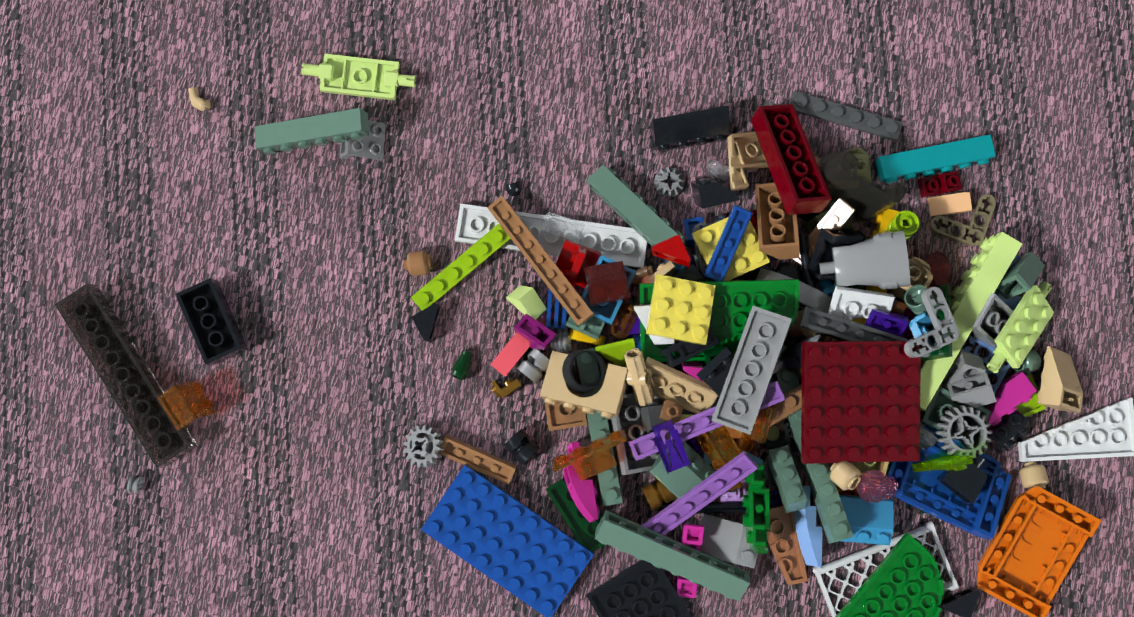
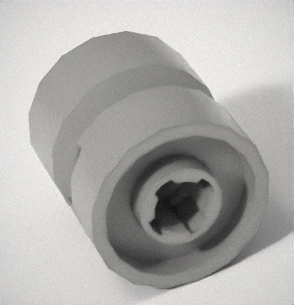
M533 349L528 355V360H524L517 369L537 384L543 377L542 372L547 371L549 359L537 349Z

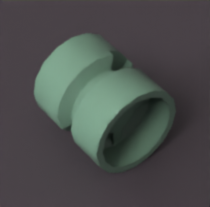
M923 285L910 287L904 295L906 305L916 316L923 313L928 315L921 297L922 292L926 289Z

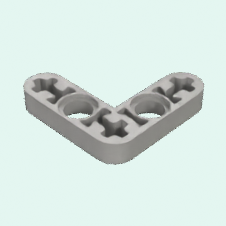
M938 287L926 288L922 292V301L934 329L906 342L904 351L910 358L924 356L956 341L959 337L958 327L943 292ZM934 293L935 297H933V299H930V295ZM939 309L944 313L943 320L937 318L936 313ZM948 330L951 331V334H949V336L941 337V335L947 333ZM930 335L933 336L936 341L933 347L930 346L928 343V337ZM915 345H922V346H923V347H920V348L916 349V350H915L916 352H913V351H912V348H914Z

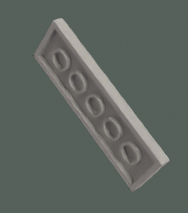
M752 306L711 421L751 435L790 327L791 318Z

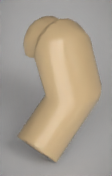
M197 87L188 89L190 101L194 108L200 111L211 108L209 100L200 98Z

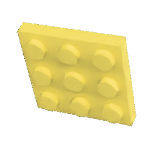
M729 217L692 233L706 266L711 259ZM750 220L723 281H730L770 262L766 253L759 251V239Z
M657 274L655 276L646 334L706 345L715 285Z

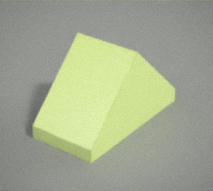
M520 285L506 297L524 315L528 314L535 320L547 311V308L533 287Z

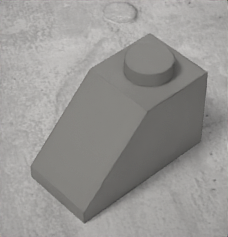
M987 372L947 384L953 401L974 407L997 402Z

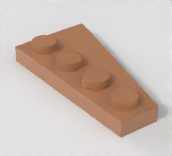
M783 505L770 507V530L767 532V542L788 585L807 582L805 563L798 542L793 512L785 513Z

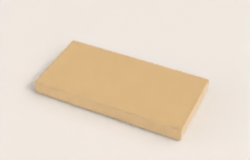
M647 357L645 365L646 369H650L652 373L651 388L654 396L684 406L683 409L694 414L712 407L718 395L707 383Z

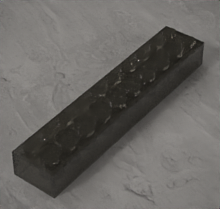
M87 283L54 304L156 468L168 466L198 446L97 285Z

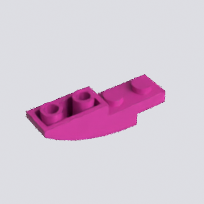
M571 442L567 446L569 462L562 466L564 478L577 508L589 523L594 522L600 515V508L595 500L597 489L593 485L592 479L585 480L586 468L582 464V447H580L579 442Z

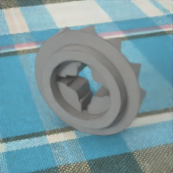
M670 167L661 169L654 179L657 192L665 197L678 195L682 191L685 182L682 173L676 168ZM668 174H670L671 180L676 181L672 183L671 189L668 183L664 182L667 180Z

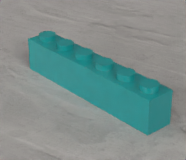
M990 134L880 156L875 160L879 181H886V184L897 182L899 178L911 180L919 174H923V177L935 174L934 171L941 170V173L952 171L954 167L966 169L974 163H978V166L990 163L989 160L996 157Z

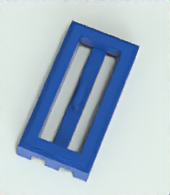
M548 289L546 327L565 329L566 310L564 307H562L561 325H558L559 301L557 298L555 299L554 324H550L553 293Z

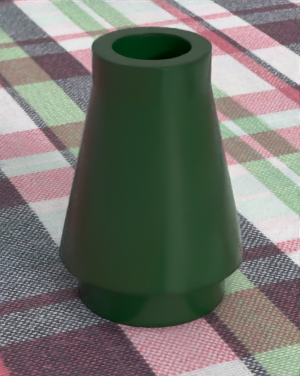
M462 350L461 355L451 368L452 377L464 381L466 377H469L472 353Z

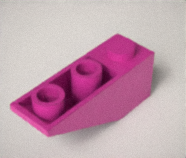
M1015 372L1000 383L994 394L997 402L991 403L988 407V410L992 411L987 421L991 426L998 424L1002 420L1000 417L1003 415L1011 414L1017 410L1016 406L1021 402L1026 403L1033 398L1032 394L1037 390L1023 372Z

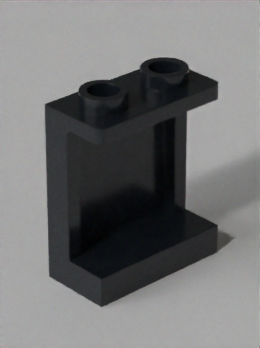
M821 228L808 271L818 280H835V273L820 274L819 263L833 262V247L857 244L862 242L863 236L853 229Z

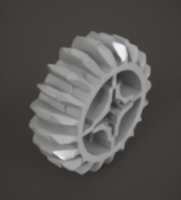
M960 406L959 409L952 407V412L947 410L945 411L946 417H940L943 423H937V427L941 428V431H936L937 435H941V438L937 441L939 443L944 442L941 448L943 450L948 449V455L954 454V458L959 459L962 457V459L967 460L968 457L976 458V454H983L981 448H988L985 442L991 441L987 434H991L992 431L987 430L986 427H989L991 424L989 422L984 423L987 417L985 415L980 416L981 411H974L973 407H967V409L965 406ZM962 416L972 420L975 425L969 426ZM954 423V430L950 432L951 426ZM964 429L968 430L966 431V433L963 434V436L959 435L962 434V432H964ZM975 433H977L976 439L974 441L973 437ZM953 439H959L961 444H964L965 449L958 447L953 442Z

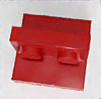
M565 239L556 265L572 286L576 284L586 288L601 253Z

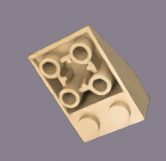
M1047 346L1044 355V368L1041 373L1040 390L1037 395L1038 404L1058 411L1080 413L1083 391L1071 355Z

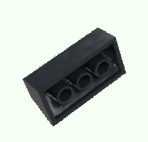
M727 105L652 119L650 134L654 151L666 152L672 147L683 149L687 148L688 144L693 143L699 146L706 144L709 140H714V142L724 141L730 133L729 107Z

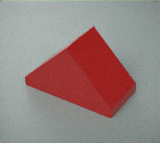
M679 234L652 247L653 256L688 268L691 265V259Z

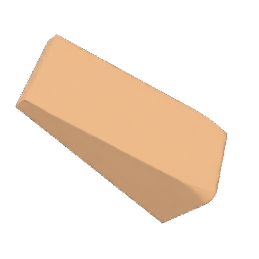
M970 192L927 198L930 217L967 213L972 210Z

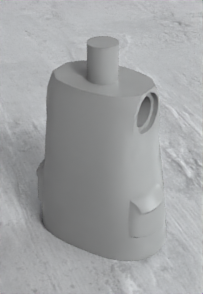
M903 230L892 233L890 231L878 233L873 238L854 245L833 247V262L819 263L820 274L835 273L836 286L839 287L869 285L878 286L885 290L910 286L909 260Z

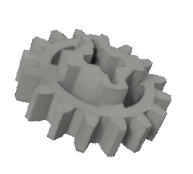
M429 425L416 426V429H410L411 435L405 436L408 442H403V445L407 446V449L403 450V453H408L406 460H412L411 465H417L419 468L431 467V464H436V458L442 457L439 452L444 450L443 447H440V444L444 442V440H439L441 433H437L436 428Z

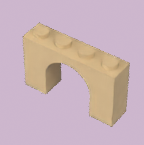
M552 351L540 392V397L545 400L544 403L550 405L560 403L563 404L564 408L574 410L575 407L580 408L582 412L587 414L597 412L601 413L602 417L608 419L619 417L627 386L628 369L626 367L608 364L601 389L593 396L578 397L570 392L569 386L563 378L562 367L565 358L569 354Z

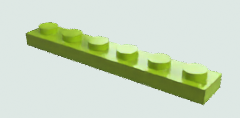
M497 224L411 296L412 300L421 310L428 308L511 238L501 225Z

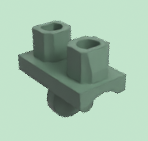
M571 316L566 323V326L598 340L605 325L604 321L593 316L580 327Z

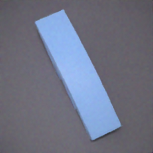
M802 485L807 498V504L805 509L793 512L798 542L805 564L822 567V526H816V506H810V486Z

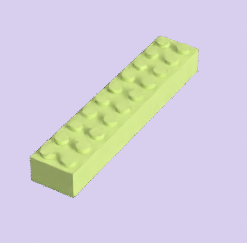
M1004 232L996 235L993 234L991 237L983 240L979 246L981 248L979 254H975L970 261L972 264L970 269L962 274L961 280L963 281L960 286H956L951 293V296H953L951 299V312L959 330V337L956 341L952 342V357L921 362L920 411L926 410L973 330L972 327L989 296L997 289L1022 246V243Z

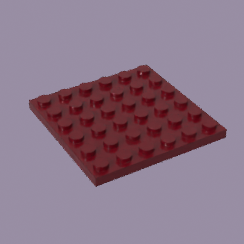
M907 341L802 342L801 463L920 461L921 357L910 358L905 354L904 345ZM915 345L912 351L916 352L915 350L920 348L921 345Z

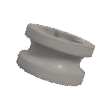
M132 475L128 480L127 491L130 493L134 491L135 494H139L143 488L144 478L141 476L137 478L136 475Z

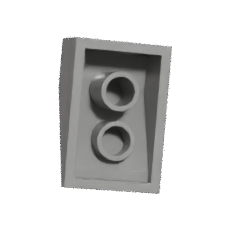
M991 293L972 327L974 337L993 348L997 347L994 340L1013 313V310L995 293Z
M702 514L700 525H704V533L700 551L720 560L755 568L758 553L750 549V543L746 542V527H743V523Z

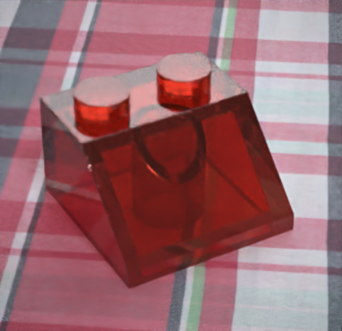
M623 261L584 267L590 306L630 299Z

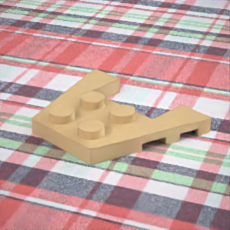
M755 132L731 134L727 137L731 191L743 190L749 187L744 170L768 167Z

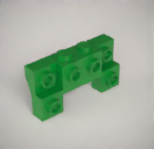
M757 465L758 469L745 477V483H748V490L742 497V506L746 507V515H743V527H746V542L750 543V549L755 550V553L767 554V532L770 530L769 489H766L765 486L766 472L763 471L764 465Z

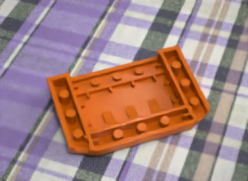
M1037 485L1032 486L1016 497L994 538L980 559L977 566V587L1029 617H1046L1052 607L1050 605L1051 600L1088 537L1092 538L1102 520Z

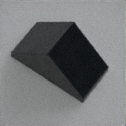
M436 303L411 316L422 338L429 343L441 307Z
M971 587L942 600L940 607L961 617H972L980 592Z

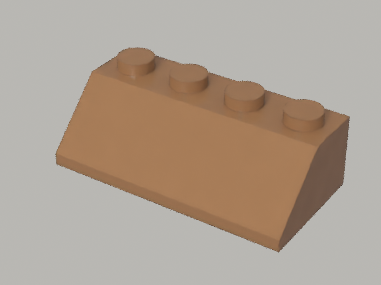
M775 183L755 184L759 251L780 260L800 258L797 214H786Z

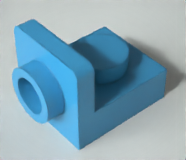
M923 313L917 315L908 325L915 338L929 332L927 327L931 326L932 322L929 315ZM928 337V343L929 345H932V342Z

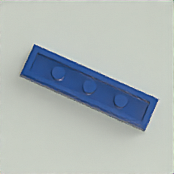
M737 205L733 206L703 277L712 281L724 280L752 216V212Z

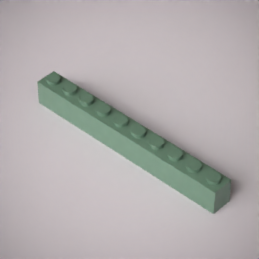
M787 346L782 347L778 360L783 361L781 354L783 353V351H785ZM783 361L782 369L774 373L773 376L778 381L784 395L798 387L800 383L796 371H789ZM802 409L786 418V421L790 424L789 427L792 428L791 434L793 435L792 438L800 461ZM801 463L829 544L854 537L836 485L830 479L831 471L828 463Z

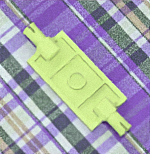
M324 54V61L319 65L302 63L304 68H301L302 75L318 76L320 79V91L324 93L395 100L398 86L415 88L416 85L414 84L416 82V75L399 74L400 63L395 61Z
M1042 281L1039 286L1033 285L1029 291H1026L994 340L997 345L993 351L994 355L986 365L990 372L998 373L1004 361L1008 362L1012 368H1019L1054 314V311L1045 299L1052 289L1048 282Z

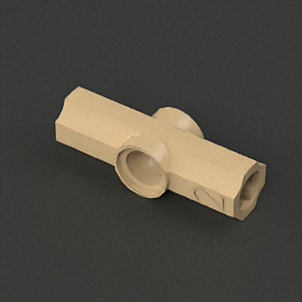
M632 348L624 354L628 369L627 383L633 387L636 402L640 406H646L654 400L651 388L652 373L650 369H646L643 353L639 348Z

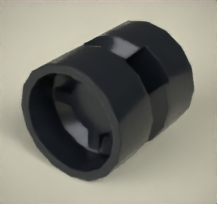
M520 429L504 444L510 453H515V459L521 465L540 449L534 441L528 440L529 435L523 429Z

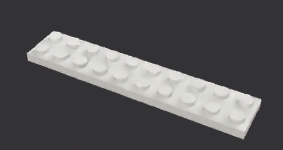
M460 203L455 242L475 244L499 222L487 207ZM515 211L550 256L558 257L565 239L598 251L601 255L624 266L633 268L644 267L647 241L633 228ZM512 239L501 247L502 249L520 251Z

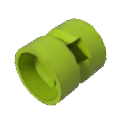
M901 211L890 221L886 231L892 233L903 230L907 241L919 228V219L911 211Z

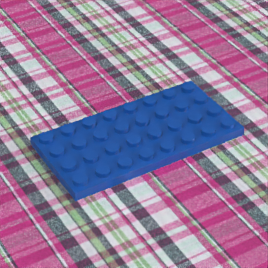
M466 464L462 467L421 528L427 535L545 617H552L594 555V552Z

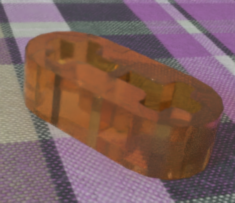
M626 302L619 308L611 326L613 336L624 339L629 335L638 316L634 310V304Z

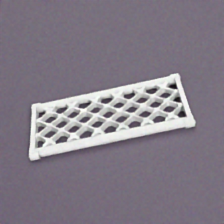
M929 521L924 523L922 527L906 532L918 540L922 546L924 544L933 548L931 553L933 557L936 550L938 551L942 560L941 564L937 563L940 566V576L943 569H945L950 580L948 582L943 581L944 592L959 589L933 522ZM926 533H931L934 545L926 542ZM904 534L892 538L890 545L876 544L822 565V567H812L832 617H836V611H841L837 608L841 598L850 600L843 596L845 587L850 585L857 591L861 587L863 580L868 578L866 573L869 566L877 567V565L872 563V555L879 552L885 558L890 552V547L895 546ZM861 559L866 562L863 573L854 571L855 561ZM843 566L848 569L845 580L836 578L837 568ZM852 572L861 576L857 586L848 583ZM825 573L830 577L827 587L824 585L821 574ZM834 579L843 583L839 593L830 590ZM829 592L838 596L834 606L828 595Z

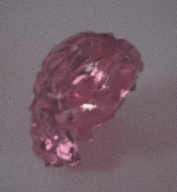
M879 470L866 471L862 476L860 475L861 481L856 487V491L862 500L878 503L894 497L899 484L895 481L894 477H890V480H888L887 474L885 475Z

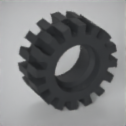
M762 418V421L759 420L757 422L759 425L754 428L756 429L754 436L757 437L755 440L759 443L760 447L772 450L790 444L789 438L793 436L790 434L792 428L789 427L790 424L785 419L774 425L780 431V435L775 441H770L767 438L766 432L769 426L764 418Z

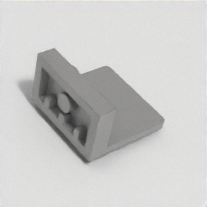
M368 120L369 136H363L360 140L345 139V142L340 143L339 158L348 159L352 156L383 160L385 123Z

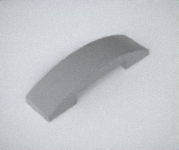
M760 269L756 280L793 279L765 269ZM799 281V304L828 313L832 298Z

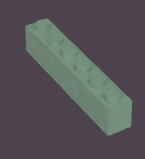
M361 108L255 126L256 149L268 155L275 154V151L280 150L289 152L292 151V148L307 149L310 148V145L324 146L327 145V142L342 143L345 142V139L360 140L363 136H369L368 113Z
M602 164L586 180L591 190L652 247L678 234L685 246V237L678 230L674 231L670 227L671 224L664 217L660 218L656 214L657 211L650 204L647 206L640 194L637 192L633 193L626 181L623 179L620 181L613 169L610 167L606 168Z

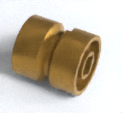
M658 479L654 485L649 483L641 487L652 511L661 507L663 501L669 503L677 498Z

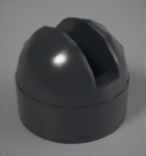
M520 182L505 185L507 193L511 196H517L521 191Z

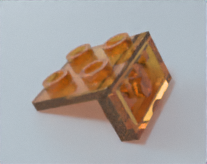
M197 381L174 385L157 397L178 431L184 429L196 419L215 413L212 402L207 399L203 393L202 386Z

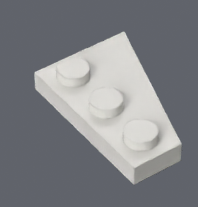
M836 286L828 314L850 321L862 317L867 319L872 309L890 312L895 297L889 293Z

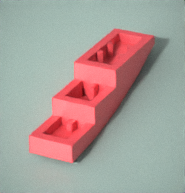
M547 311L537 319L545 327ZM552 312L550 322L554 319V313ZM516 332L493 360L491 366L506 377L529 350L530 341Z

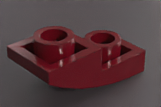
M958 171L917 180L921 198L962 190Z

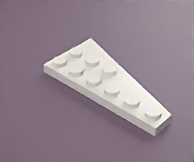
M1133 397L1126 398L1019 441V461L1134 456Z

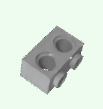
M960 351L943 379L942 387L949 391L948 383L985 373L986 369L982 357Z

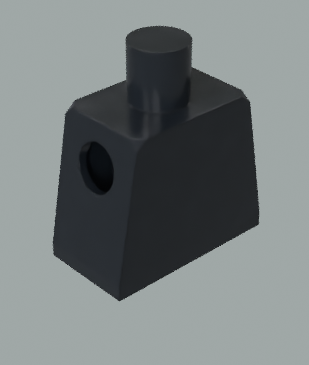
M976 454V458H971L970 461L962 458L956 459L937 477V480L965 503L974 504L987 479V474L979 469L985 462V459Z

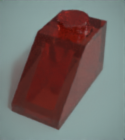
M937 250L923 259L931 267V274L933 275V280L930 283L931 287L949 284L950 264L947 262L948 258L944 253Z

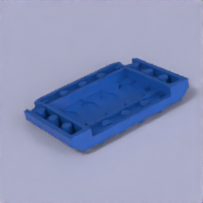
M920 426V461L890 462L881 488L887 494L974 536L989 540L993 539L1012 476L1002 470L1001 464L996 459L984 453L980 456L985 459V462L979 469L987 474V479L974 504L965 503L937 480V477L957 458H954V454L948 455V449L943 450L941 448L944 442L939 443L937 441L941 438V435H937L935 430L927 426ZM953 439V442L958 447L965 449L964 444Z

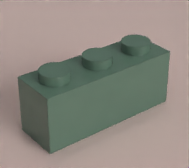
M788 446L769 450L767 461L785 513L805 509L807 498Z

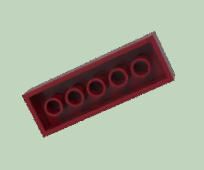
M793 104L759 106L751 119V123L786 214L796 215L822 212L830 202L831 197Z

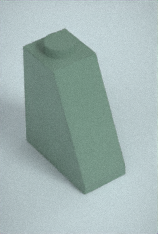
M1032 251L1020 256L1007 270L997 290L1005 299L1029 291L1045 265Z

